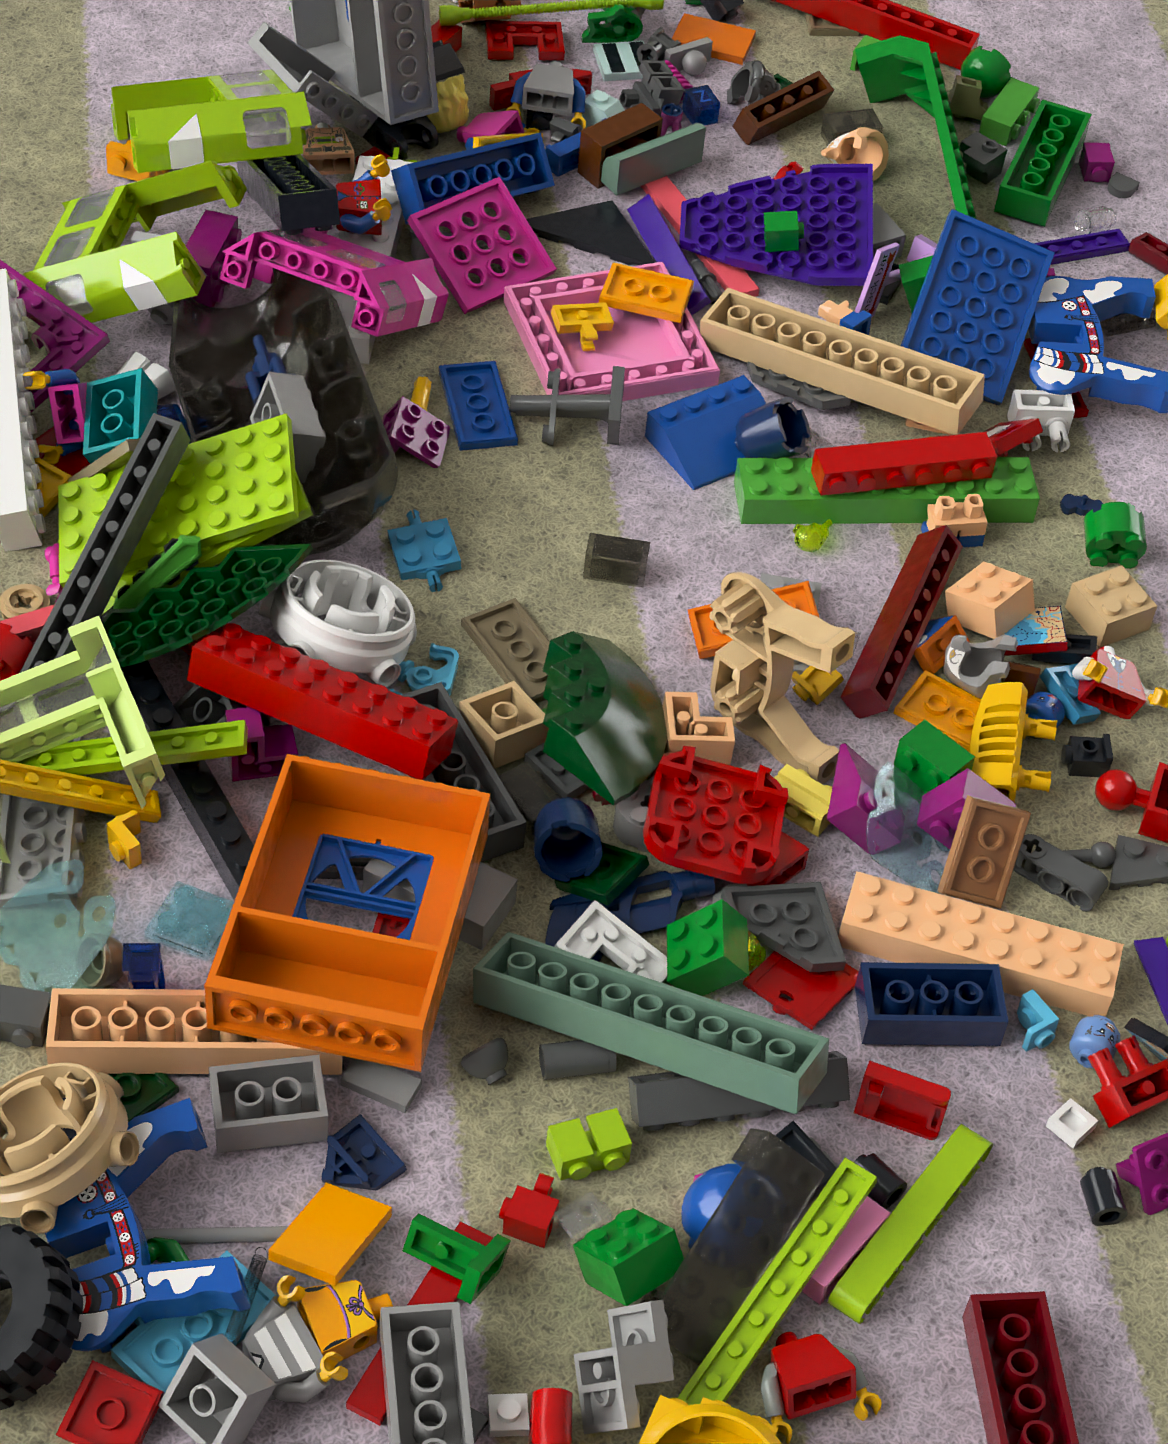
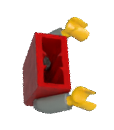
M789 1331L777 1338L776 1346L771 1350V1363L764 1368L761 1394L766 1418H771L772 1425L778 1427L777 1432L785 1434L787 1444L791 1441L792 1429L788 1423L783 1421L782 1415L786 1414V1417L790 1420L855 1399L857 1395L859 1400L854 1406V1414L858 1419L865 1421L868 1417V1411L864 1404L870 1405L875 1415L880 1411L882 1405L878 1395L867 1391L866 1386L869 1383L853 1352L831 1344L822 1334H813L798 1339L795 1333Z

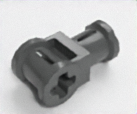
M660 27L651 35L647 44L640 45L637 50L638 60L640 63L641 60L664 61L665 50L679 46L681 42L678 40L674 41Z

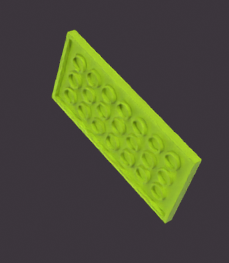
M288 414L279 415L188 444L124 572L148 565V561L156 554L161 555L164 552V546L172 538H178L180 535L200 537L201 548H205L299 519L292 420ZM126 465L113 471L98 473L90 478L84 477L58 486L59 584L63 588Z

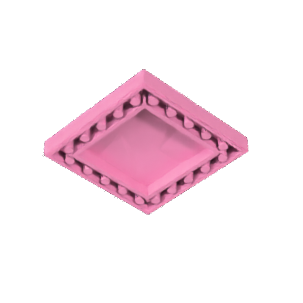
M663 262L631 266L670 275ZM610 270L504 287L503 302L547 395H552V389H547L548 372L554 371L555 368H561L559 395L611 394L613 366L625 367L622 401L718 385L720 369L687 307L681 323L608 307L614 321L612 331H597L598 340H593L595 351L582 350L580 332L558 334L551 316L552 306L599 303V296Z

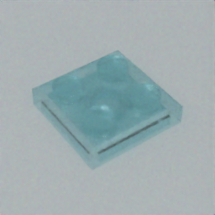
M177 881L145 929V938L208 962L220 943L234 902Z

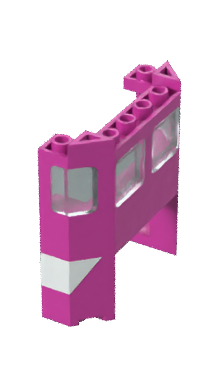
M315 227L305 228L303 233L294 235L286 234V231H281L280 229L255 232L222 251L226 254L220 280L247 289L251 287L253 278L272 284L275 272L283 271L353 296L354 300L358 301L351 327L377 337L441 321L449 296L446 287H443L434 269L435 264L432 258L404 262L328 235V231H315Z

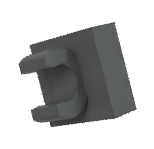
M554 116L549 123L552 135L550 140L554 144L579 133L578 125Z

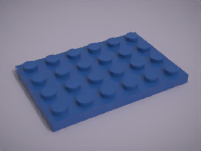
M951 209L901 346L985 374L983 400L995 405H1001L1055 252Z

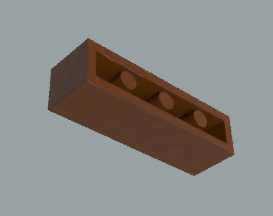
M817 71L742 108L732 127L747 145H750L824 108L834 89L822 73Z

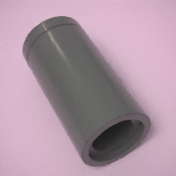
M583 1040L540 1044L539 1063L543 1080L615 1072L616 1052L584 1042Z

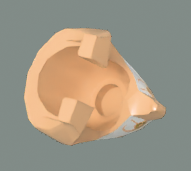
M860 127L830 142L821 151V155L826 157L832 164H873V181L880 178L886 168L889 151L888 143L881 132L868 127Z

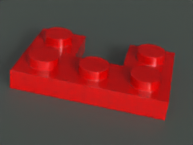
M485 21L487 56L489 60H513V45H537L539 60L564 61L565 49L561 22Z

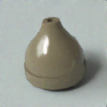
M102 933L86 935L80 941L77 949V973L82 983L88 987L99 988L113 984L136 964V956L127 951L119 940Z

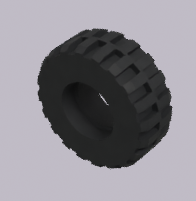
M10 1223L0 1225V1291L12 1288L13 1295L10 1312L0 1328V1410L14 1406L15 1401L20 1400L24 1402L37 1394V1389L44 1384L48 1385L57 1376L56 1371L63 1362L67 1363L73 1352L71 1347L74 1339H78L81 1329L79 1314H83V1296L77 1293L80 1290V1282L76 1272L70 1269V1262L32 1231H26L21 1226Z

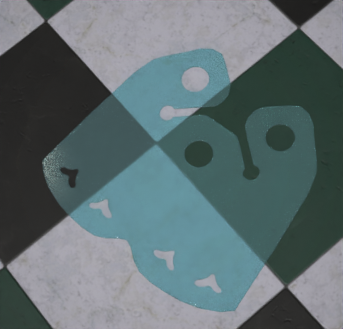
M887 762L881 767L875 779L874 797L877 807L869 813L867 819L866 837L871 859L910 885L940 894L937 891L939 884L932 880L931 871H937L941 878L944 871L942 864L937 860H933L923 864L922 868L917 865V860L921 861L930 856L932 846L931 836L917 826L922 795L925 793L895 765ZM890 771L893 780L886 779V776H889ZM882 787L884 788L886 794L888 795V796H885L884 798H882V794H883V789H882ZM877 820H879V825L881 829H875V826H877ZM914 831L921 835L923 840L921 845L916 844L913 840ZM934 838L940 850L943 852L950 851L949 848ZM874 840L880 847V849H878L877 852H875L876 845L874 843Z
M73 859L50 864L0 908V926H4L0 936V956L4 963L19 966L20 981L26 989L44 991L45 988L51 986L53 988L71 989L111 935L116 909L115 900L112 896H94L86 902L83 923L85 934L82 937L78 936L80 912L69 899L47 900V896L51 892L54 895L75 894L81 889L84 881V865L80 860ZM71 870L74 873L72 883L69 885L62 884L61 877L63 873ZM99 906L104 907L106 912L104 918L101 921H94L92 918L93 911ZM61 913L65 914L67 917L66 924L62 928H56L54 926L55 917ZM14 943V954L11 953L10 948H6V945ZM30 972L38 973L36 983L34 982V977L29 975Z

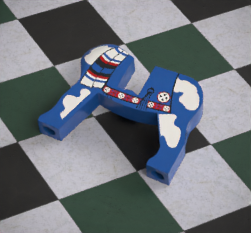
M1065 276L1046 277L1028 327L1031 343L1038 344L1029 368V376L1037 386L1036 390H1044L1057 395H1068L1089 388L1088 397H1097L1121 404L1139 405L1150 408L1158 413H1168V372L1103 356L1104 338L1100 321L1120 314H1133L1141 318H1150L1156 298L1153 280L1149 278L1114 276L1092 280L1074 279Z
M190 1098L134 1117L129 1121L127 1131H131L137 1136L140 1147L139 1156L135 1164L131 1166L108 1167L83 1192L58 1206L55 1226L51 1231L45 1233L48 1244L65 1258L106 1244L110 1254L108 1257L72 1269L76 1272L80 1282V1290L77 1293L83 1296V1314H79L81 1329L79 1337L74 1339L71 1349L77 1351L100 1349L102 1353L110 1352L113 1348L112 1344L118 1338L124 1339L126 1328L139 1316L144 1324L157 1319L195 1316L213 1309H232L241 1312L251 1308L243 1275L233 1256L151 1264L144 1231L133 1207L127 1199L172 1154L182 1150L199 1151L208 1147L200 1117Z

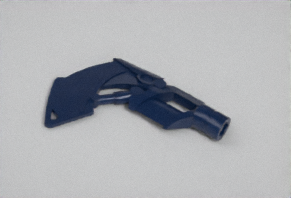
M688 870L673 874L661 871L637 877L609 905L599 904L639 934L667 927L668 924L676 921L682 902L714 895L715 882L711 876ZM670 888L671 896L634 904L639 894ZM574 894L553 899L550 904V910H553L549 920L545 944L554 947L594 901ZM598 951L592 957V960L600 962L604 954Z

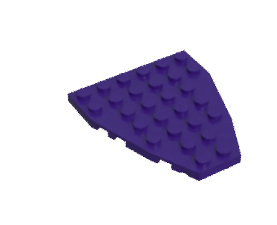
M817 164L810 166V172L796 175L795 170L786 171V176L774 180L769 175L729 185L728 192L715 195L712 191L703 194L699 198L683 201L681 204L680 247L733 267L815 286H864L873 262V164ZM797 211L798 222H803L804 239H799V250L765 252L764 212Z

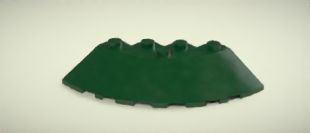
M312 545L235 547L230 550L218 567L192 568L177 588H152L137 608L111 609L103 618L102 624L120 667L143 662L178 649L227 624L250 609L285 581L313 550ZM108 653L100 667L112 662Z
M574 631L551 639L543 667V672L548 675L543 693V698L548 701L543 724L549 728L543 752L614 806L639 790L641 783L653 776L654 770L659 765L667 743V730L661 699L651 681L640 667L610 640Z

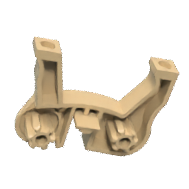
M742 572L729 573L723 578L721 583L722 595L710 605L713 609L709 615L710 620L715 621L719 632L733 639L715 652L710 685L714 709L718 710L723 717H732L733 726L745 735L758 741L784 766L788 764L795 769H802L812 779L823 785L835 776L839 749L835 746L824 744L812 733L785 697L792 678L794 660L831 673L852 657L855 632L848 627L841 628L830 625L818 616L793 608L784 602L765 583L750 574Z

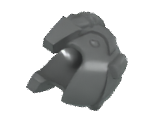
M748 61L731 79L730 89H727V104H735L740 96H744L750 105L781 90V85L776 82L774 76L764 67L761 61Z

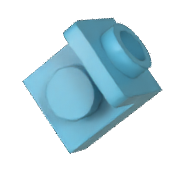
M1033 989L1026 992L1021 997L1017 1015L1021 1025L1027 1029L1022 1048L1027 1052L1036 1046L1039 1049L1045 1048L1054 1040L1059 1018Z

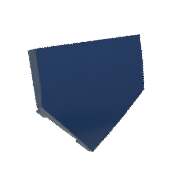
M361 1114L333 1136H328L326 1164L321 1178L323 1183L327 1182L332 1185L349 1188L378 1190L407 1171L402 1160Z

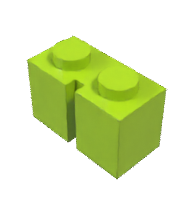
M617 1108L587 1115L586 1122L589 1131H584L579 1118L548 1126L546 1147L560 1181L569 1178L581 1180L590 1175L591 1172L602 1169L614 1171L629 1162L632 1142Z

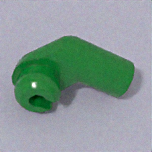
M154 1237L147 1241L151 1263L155 1260L171 1263V1261H190L181 1245L174 1239Z

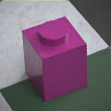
M1084 142L1079 158V166L1084 182H1109L1115 164L1110 144Z

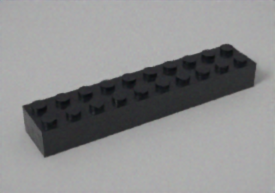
M278 144V145H269V146H259V147H250V148H251V149H254V148L272 147V146H280V145H287V144ZM301 154L237 162L238 175L245 184L247 192L281 231H286V234L289 235L301 234L304 232L303 229L314 227L315 231H328L333 229L332 225L340 224L337 189Z

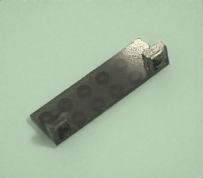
M753 1128L749 1130L731 1159L742 1169L664 1292L654 1289L644 1295L640 1302L663 1300L664 1310L668 1318L669 1344L699 1366L766 1271L824 1178L823 1171L770 1131Z

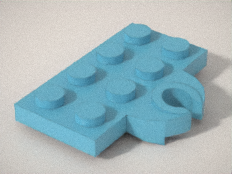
M225 1251L220 1257H230L233 1255ZM234 1257L245 1279L248 1269ZM261 1281L259 1282L238 1343L245 1338L247 1332L271 1299L277 1296ZM213 1309L195 1316L157 1319L144 1324L139 1316L134 1321L137 1328L111 1349V1357L134 1379L165 1393L192 1343L221 1333L225 1336L231 1316H233L232 1313L235 1310ZM238 1337L228 1339L236 1346L237 1340L234 1338Z

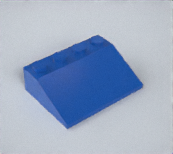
M742 375L649 411L647 413L645 437L693 490H696L735 474L737 459L745 458L735 443L736 425L742 415L765 405L766 402L761 392Z

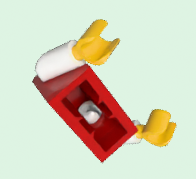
M1111 646L1100 647L1090 657H1084L1073 669V677L1079 680L1078 701L1123 719H1131L1143 705H1159L1163 708H1168V690L1161 687H1155V690L1146 689L1140 681L1135 664L1116 656L1115 650Z

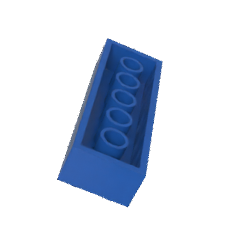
M541 132L410 163L391 170L406 225L409 224L407 219L410 215L497 177L501 178L512 197L555 186Z

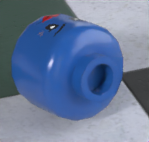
M1037 692L1027 700L1025 714H1028V717L1031 719L1057 720L1056 728H1058L1064 720L1065 710L1061 701L1053 694Z

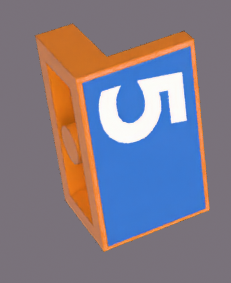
M956 615L929 620L914 652L923 672L926 670L935 674L944 666L945 650L953 636H967Z

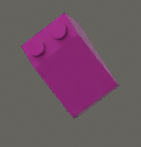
M843 743L839 748L827 820L865 852L874 855L901 842L905 816L888 779L846 743Z

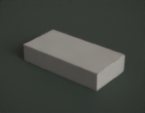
M353 1058L341 1077V1086L406 1113L422 1086V1079L389 1065Z

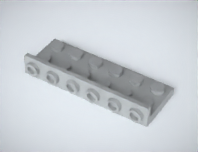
M81 736L68 742L82 741L84 738ZM88 774V775H81V776L91 777L90 774ZM3 794L0 834L11 864L3 863L0 859V908L64 900L69 911L76 910L77 897H81L83 892L79 873L85 867L82 843L87 841L84 816L89 815V810Z

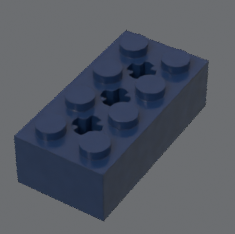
M861 962L855 983V993L862 1044L1001 1046L1009 1021L999 964Z

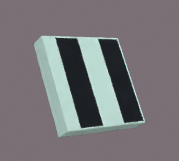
M630 41L594 44L593 52L603 81L642 79L643 75L639 71L641 63L638 60L637 50L644 42Z

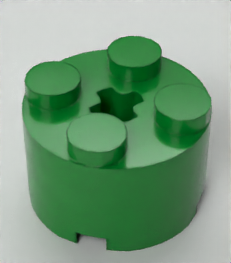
M1109 502L1102 504L1101 510L1093 513L1092 509L1085 515L1083 521L1085 548L1091 566L1104 567L1108 563H1119L1120 566L1131 569L1138 565V560L1147 550L1145 521L1142 512H1137L1135 506L1130 503Z

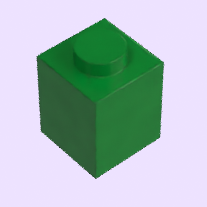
M797 211L764 212L765 252L799 250V239H804L803 222H798Z

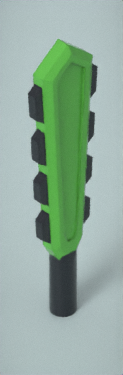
M180 535L178 538H172L164 546V552L161 555L156 554L148 561V567L145 570H139L132 577L133 582L130 585H124L117 591L118 597L115 599L113 606L100 617L101 621L111 609L137 608L152 588L172 585L180 579L181 572L184 570L190 571L199 564L198 559L202 557L200 537Z

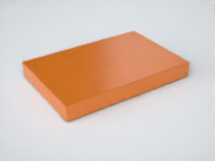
M684 13L672 39L680 41L681 45L709 37L713 41L711 58L743 65L755 39L756 30Z

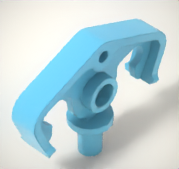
M431 643L429 658L434 661L445 660L447 662L445 666L438 670L427 666L414 667L415 664L411 660L403 661L399 664L401 673L398 681L403 683L407 679V684L412 691L442 682L448 694L451 695L458 669L459 654L453 648ZM393 688L389 690L396 694L402 695V693L395 691Z

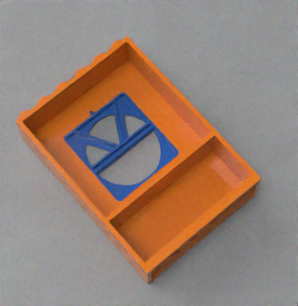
M287 754L204 985L207 1028L421 1072L488 837L490 793L414 779L408 776L378 772L373 769H362L341 763L311 759L306 756ZM374 858L385 861L395 866V868L363 893L360 892L349 859ZM336 865L344 889L313 882L327 868ZM404 879H408L414 891L415 903L383 896ZM306 899L411 920L400 935L392 937L308 920Z

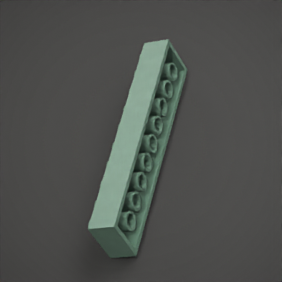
M507 932L473 968V1003L796 1115L827 1074L829 1038L511 932Z

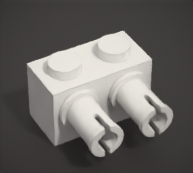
M1014 389L1007 414L1008 422L1039 418L1043 429L1042 433L1033 437V442L1030 443L1031 450L1035 451L1041 447L1040 436H1050L1051 448L1055 452H1058L1057 443L1059 444L1060 452H1064L1070 447L1068 434L1075 413L1072 395H1057L1044 390ZM1022 443L1023 448L1029 451V444Z

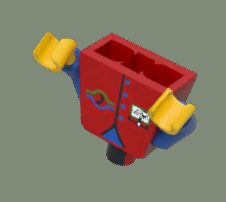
M382 154L372 159V171L367 170L361 177L352 182L336 184L340 224L336 225L337 230L353 232L358 235H382V221L389 220L391 216L390 211L392 210L389 201L386 198L381 199L380 179H377L378 176L386 177L390 173L388 161Z

